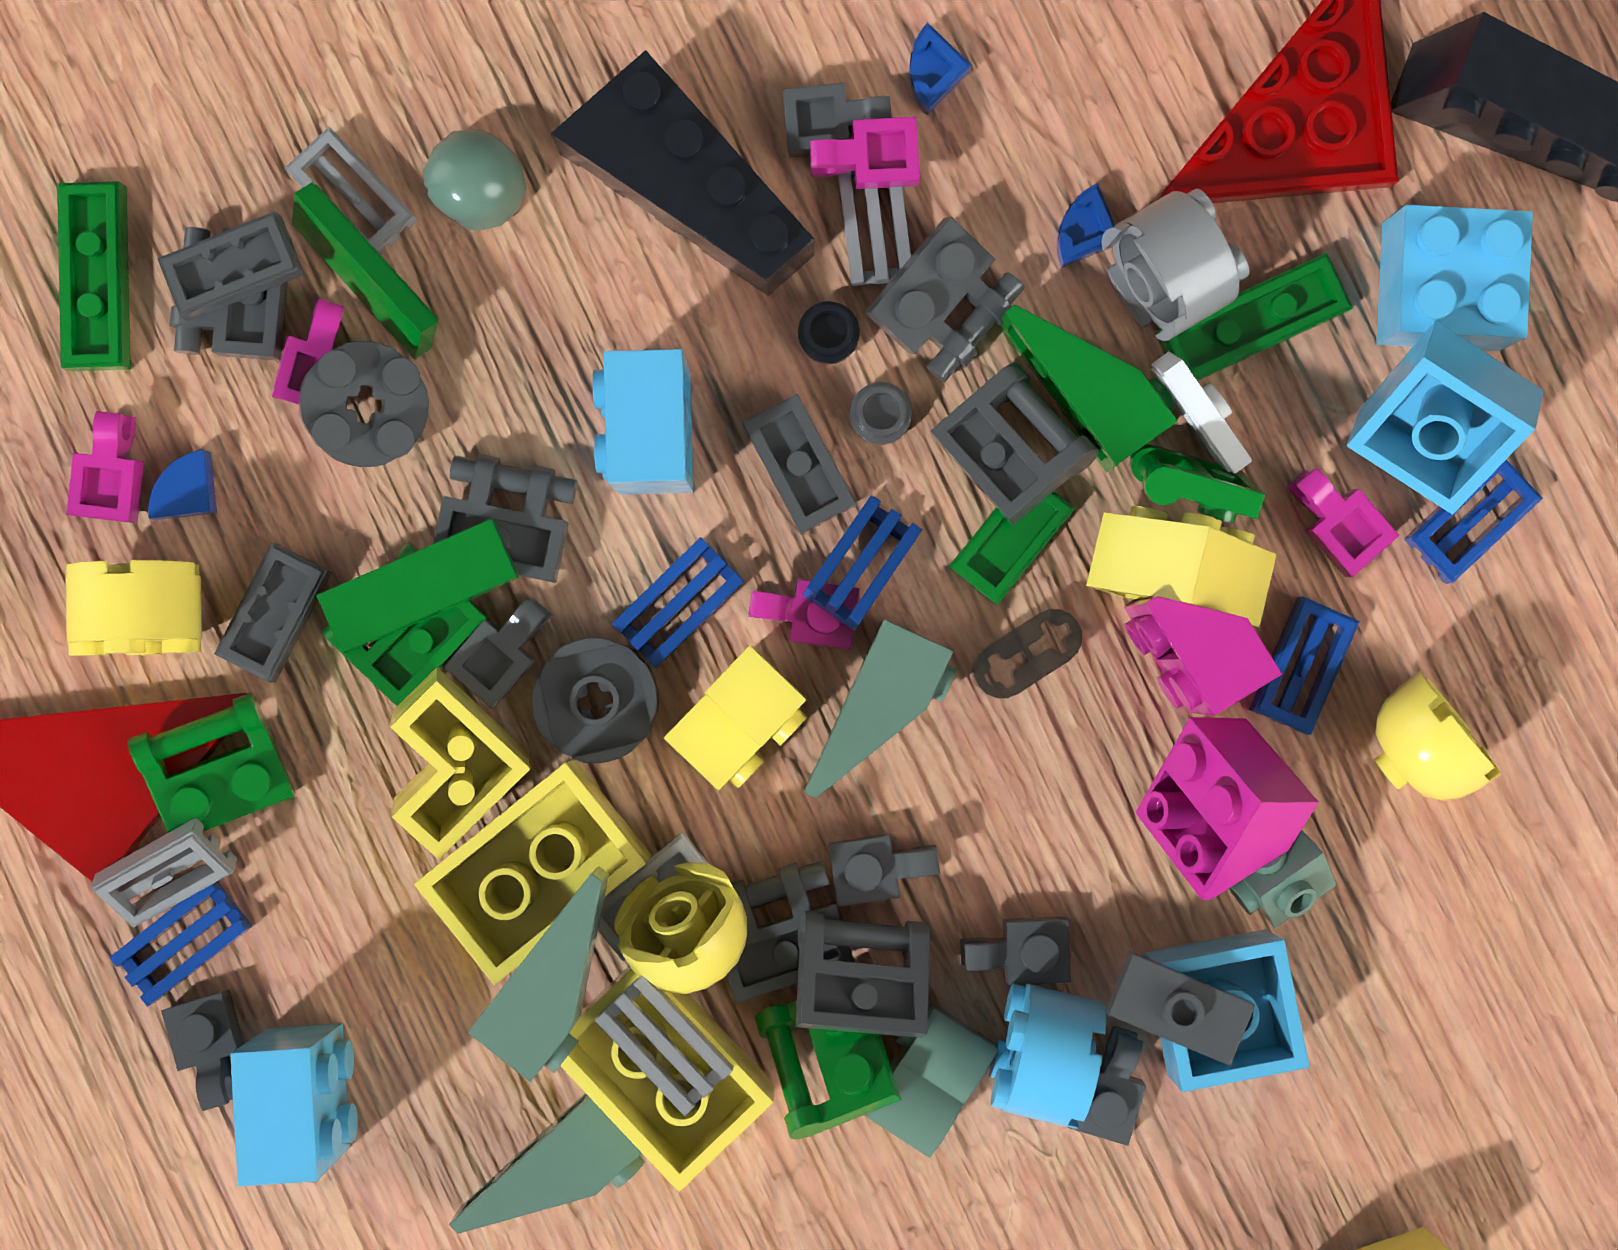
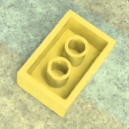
M573 759L565 762L414 883V885L493 985H496L522 963L585 880L598 866L609 873L605 892L606 896L644 866L652 857V854L580 764Z
M628 966L581 1011L580 1018L569 1032L578 1040V1043L560 1066L673 1187L680 1192L774 1103L775 1085L689 993L665 992L734 1066L733 1071L724 1080L721 1079L714 1086V1089L705 1098L702 1097L695 1104V1107L684 1116L595 1021L596 1017L639 977ZM642 993L634 1000L703 1075L712 1069ZM622 1011L617 1018L686 1091H689L693 1086Z

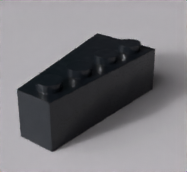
M1486 12L1479 13L1412 44L1391 100L1392 113L1594 189L1599 196L1618 202L1617 81Z
M646 50L550 133L561 156L576 166L583 167L602 180L603 184L623 198L627 197L652 214L658 222L674 233L678 232L702 248L704 253L767 296L772 294L814 256V238Z

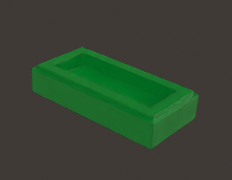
M1053 491L1014 526L995 508L950 563L948 568L996 606L1075 508Z

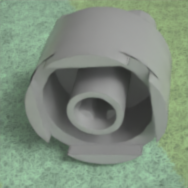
M1194 189L1187 194L1173 191L1107 229L1102 237L1103 252L1113 247L1116 263L1108 267L1107 271L1117 295L1130 315L1142 328L1153 322L1162 329L1155 336L1161 341H1168L1234 302L1239 293V281L1249 275V266L1243 252L1235 244L1227 242L1215 222L1216 213L1211 200L1200 189Z

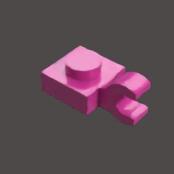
M916 117L853 120V139L810 141L811 177H830L855 171L856 189L919 185L920 169Z
M318 299L314 307L306 341L287 336L271 397L299 405V392L304 376L323 354L332 350L344 306Z
M95 412L92 455L73 453L66 515L138 523L144 461L126 459L127 452L131 448L135 437L136 417L123 416V414Z
M1314 468L1310 473L1308 470H1304L1286 486L1301 505L1318 517L1305 532L1344 577H1354L1400 536L1360 489L1350 490L1341 497L1332 483L1318 468Z
M798 579L795 597L757 591L751 592L748 617L791 623L788 641L851 650L854 630L802 596L811 581ZM826 583L822 591L832 597L839 585ZM853 587L842 603L852 611L858 603L860 588Z

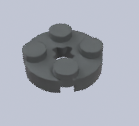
M348 342L323 354L305 374L300 387L299 413L306 431L310 434L314 443L331 458L351 466L377 467L408 454L413 448L414 443L422 435L428 418L429 401L427 389L420 377L417 366L395 349L377 342ZM360 386L372 388V397L381 400L382 403L381 411L371 413L368 423L358 422L357 411L347 409L346 407L347 397L358 396Z
M601 638L577 640L558 649L551 656L550 661L543 667L540 676L537 677L531 698L532 712L537 728L547 742L553 747L555 746L562 754L572 757V759L591 764L619 759L632 752L652 731L659 708L658 686L648 664L630 647ZM592 682H598L601 691H611L613 696V703L605 706V717L601 719H595L592 710H581L579 706V698L588 695L587 685Z

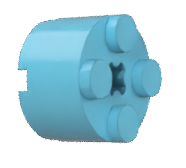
M1013 983L1008 993L1004 1020L1010 1022L1006 1041L997 1039L995 1046L998 1051L990 1064L989 1076L995 1078L991 1093V1107L1000 1108L1003 1112L1078 1129V1121L1084 1122L1089 1112L1099 1077L1102 1055L1096 1054V1041L1092 1039V1032L1105 1035L1106 1007L1104 1002L1036 985L1026 984L1022 986Z

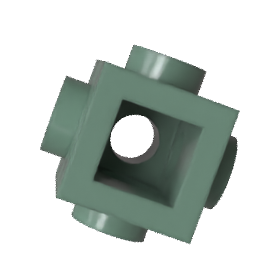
M1301 830L1287 852L1229 889L1249 915L1259 910L1274 928H1277L1289 918L1299 917L1310 910L1319 897L1336 886V882L1324 853Z

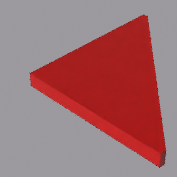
M1322 0L1164 189L1157 200L1173 191L1187 194L1194 189L1202 190L1212 203L1388 188L1393 187L1399 182L1381 0Z
M249 693L1 719L0 808L93 882L96 873L130 855L161 817L144 777L132 759L128 747V739L145 732L155 736L234 706L233 699ZM226 736L163 759L168 772L172 773L208 759Z

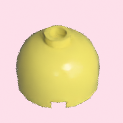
M1421 671L1401 684L1385 699L1376 716L1375 734L1384 753L1375 758V761L1398 790L1408 783L1421 795L1442 801L1458 799L1481 789L1502 774L1483 746L1479 748L1476 745L1477 741L1470 733L1469 727Z
M683 863L673 866L678 875L668 877L661 882H658L655 875H652L642 881L625 898L615 917L614 930L619 936V944L617 945L629 966L639 977L643 976L657 989L662 991L688 994L706 989L730 972L738 963L744 950L747 937V916L743 903L725 872L708 863Z

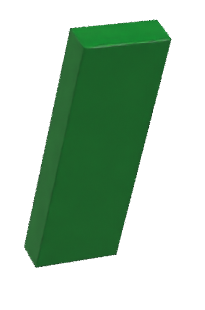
M119 181L57 183L61 368L67 371L131 370L127 187Z
M311 182L295 192L292 225L414 360L430 350L438 324V318L317 184L314 185Z
M1325 253L1238 293L1236 300L1174 338L1168 341L1158 339L1164 354L1169 351L1182 359L1195 379L1199 381L1352 310L1353 306L1328 253ZM1159 329V330L1155 333V335H1157L1159 332H1161L1162 329Z
M489 519L316 596L341 653L347 654L520 577L495 520Z

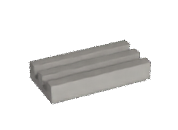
M330 127L284 168L303 188L311 182L316 185L304 172L314 163L377 230L368 239L358 229L380 255H382L380 251L388 243L392 246L400 238L398 234L406 226L410 229L418 221ZM332 147L395 213L388 222L368 204L322 155L325 151ZM348 218V220L357 228V226Z
M855 171L837 175L851 288L889 283L911 257L902 187H888L898 268L890 269L887 268L878 189H864L874 271L863 272L851 178L855 177Z
M194 818L96 873L90 889L134 928L232 874L235 870L237 857L229 850L222 854L219 851L221 842L213 834L205 837L202 834L204 825L197 818ZM200 860L205 862L200 867L133 904L128 901L150 888L157 889L171 881L175 874Z
M643 976L638 977L595 1019L600 1027L684 1116L695 1107V1104L702 1097L705 1098L721 1079L724 1080L733 1071L734 1066L666 993L657 989ZM641 993L712 1068L708 1073L703 1075L634 1000ZM622 1011L693 1086L689 1091H686L617 1018Z

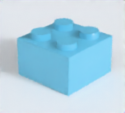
M1405 205L1382 223L1376 345L1413 347L1435 320L1482 351H1501L1526 339L1528 331L1533 212Z
M1435 320L1361 406L1347 447L1453 515L1536 429L1544 390Z
M683 350L603 351L604 370H593L595 409H601L602 418H605V434H595L594 438L596 472L602 473L603 479L607 480V483L620 495L694 493L691 374Z
M1263 929L1143 952L1144 957L1255 1004L1231 1066L1160 1037L1167 1076L1182 1092L1310 1068L1284 939Z
M343 1023L268 1028L230 1053L238 1186L318 1181L350 1148V1143L356 1140L358 1130L357 1109L355 1104H348L346 1084V1079H351L354 1070L353 1045L350 1040L344 1041Z

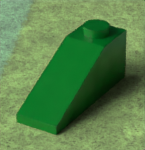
M1017 305L1004 312L1001 318L1003 322L1000 326L1079 436H1086L1098 448L1099 454L1096 459L1105 472L1120 464L1178 422L1171 412L1175 408L1174 401L1167 389L1156 378L1148 381L1140 369Z

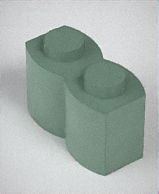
M931 1001L928 1004L927 1035L921 1038L895 1036L894 1039L901 1047L891 1061L890 1066L901 1101L865 1115L929 1158L949 1132L964 1103L985 1075L998 1051L991 1040Z

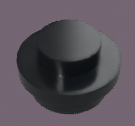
M832 301L817 303L803 314L799 322V344L804 353L818 363H840L846 360L858 345L860 336L859 323L853 312L843 304Z

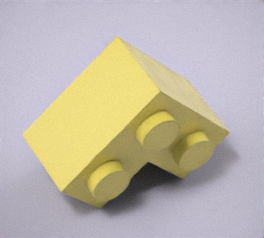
M1131 506L1129 516L1103 513L1086 586L1132 600H1141L1155 596L1245 617L1249 619L1253 627H1260L1277 554L1253 545L1254 534L1238 529L1221 527V520L1196 513H1183L1181 522L1167 521L1169 514L1141 506Z
M749 645L704 692L705 695L664 739L718 791L728 781L739 788L764 762L755 752L770 738H773L781 746L807 719V716L799 709L807 698L754 647Z
M438 667L392 711L390 728L428 762L394 797L392 818L440 860L531 769L528 751Z

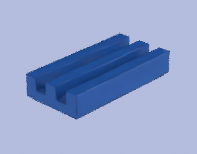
M1507 460L1496 469L1463 505L1495 475L1499 474L1503 480L1435 544L1429 537L1453 516L1440 506L1404 538L1411 548L1416 547L1423 554L1421 558L1428 566L1433 565L1440 572L1438 576L1445 584L1454 583L1543 499ZM1514 490L1520 498L1451 562L1445 553Z
M873 495L864 504L802 595L852 630L857 628L923 530L914 523L908 527L899 521L902 515L893 509L887 513L879 507L881 501ZM870 520L879 527L832 597L822 591V588ZM889 534L900 542L853 611L842 603Z
M700 537L612 625L629 640L654 668H658L745 582ZM702 556L709 564L638 632L632 624ZM719 573L726 582L661 646L655 649L648 641Z
M1297 597L1272 654V658L1282 675L1257 690L1249 710L1271 718V720L1294 728V730L1300 733L1311 735L1360 621L1306 597ZM1309 614L1315 616L1313 624L1277 706L1271 704ZM1331 623L1338 626L1303 710L1300 716L1291 713L1328 625Z
M217 881L179 902L109 958L116 967L122 966L128 973L125 979L131 987L138 986L143 993L140 998L148 1007L156 1003L253 926ZM210 897L217 904L143 963L136 957L138 953ZM224 916L227 917L232 924L229 928L156 983L150 975L152 972Z

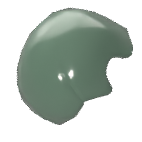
M480 129L452 131L433 148L423 170L424 186L428 190L427 196L441 212L468 230L481 231L503 225L519 210L526 191L522 164L517 156L496 136Z

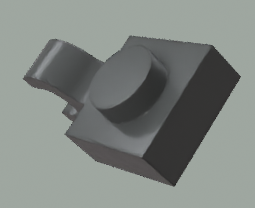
M845 83L783 89L787 145L790 158L810 156V141L850 139L849 133H853V120L892 118L890 96H876L846 101Z
M526 599L501 629L490 619L484 620L444 668L490 708H494L536 661L522 647L540 631L553 614L535 599L531 601Z
M890 833L828 844L838 907L900 898L898 879L941 874L936 845L893 851Z
M1064 916L1003 919V938L960 939L961 965H965L966 970L979 971L1004 967L1005 982L1008 985L1013 983L1025 985L1071 982L1069 920Z
M228 989L161 1010L177 1071L196 1066V1094L202 1111L228 1104L229 1100L233 1099L231 1064L228 1056H230L231 1052L244 1045L230 990Z
M1116 1026L1112 1027L1089 1112L1084 1122L1078 1121V1129L1068 1127L1069 1129L1129 1146L1146 1090V1085L1142 1079L1131 1076L1138 1064L1143 1047V1041L1137 1039L1138 1034L1136 1032Z

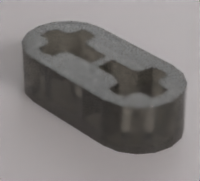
M1048 609L1030 617L984 647L976 655L972 664V678L976 687L983 694L992 698H1010L1021 693L1069 662L1078 653L1082 644V630L1079 622L1070 613L1061 609ZM1047 620L1052 627L1062 624L1066 627L1068 634L1061 639L1062 645L1065 648L1061 653L1058 654L1053 648H1047L1033 656L1028 646L1041 639L1044 635L1040 627L1044 621ZM1019 652L1021 653L1025 662L1010 672L1013 683L1009 687H1005L1004 684L998 681L991 684L986 681L984 675L991 670V665L987 659L991 655L996 654L1000 660H1006Z

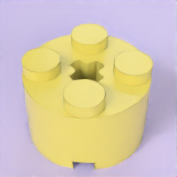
M130 560V563L107 565V561L79 562L66 565V632L69 656H101L126 653V656L201 652L202 616L199 564L195 565L193 562Z

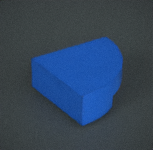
M928 22L914 42L909 64V80L913 95L927 115L965 78L972 66Z
M1098 183L1077 196L1061 221L1057 235V255L1061 268L1102 252L1103 234L1107 229L1115 225Z
M199 450L188 453L172 462L161 473L150 495L149 519L164 520L217 513L211 452Z

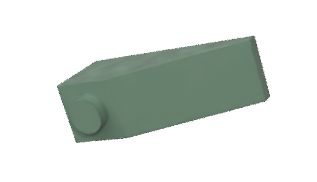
M882 620L808 780L804 793L817 798L928 708L932 698L942 702L957 672L956 667L948 664L953 651L889 621Z
M600 866L589 875L467 1032L529 1082L534 1079L543 1066L555 1073L578 1043V1040L569 1032L581 1016L609 873Z
M585 1093L463 1203L449 1223V1226L459 1234L595 1196L610 1182L616 1188H620L644 1165L645 1161L640 1156L642 1152Z

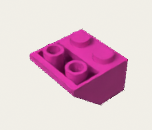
M1159 596L1133 601L1124 607L1131 619L1124 624L1130 639L1142 655L1145 656L1151 652L1163 671V674L1157 677V681L1167 699L1176 709L1184 705L1188 713L1217 715L1282 675L1248 618Z
M1190 717L1135 813L1201 900H1211L1287 852L1319 801L1246 718Z

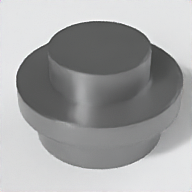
M876 382L862 388L854 397L850 408V420L855 432L866 442L875 445H886L900 439L908 430L912 419V407L907 395L899 387L886 382Z

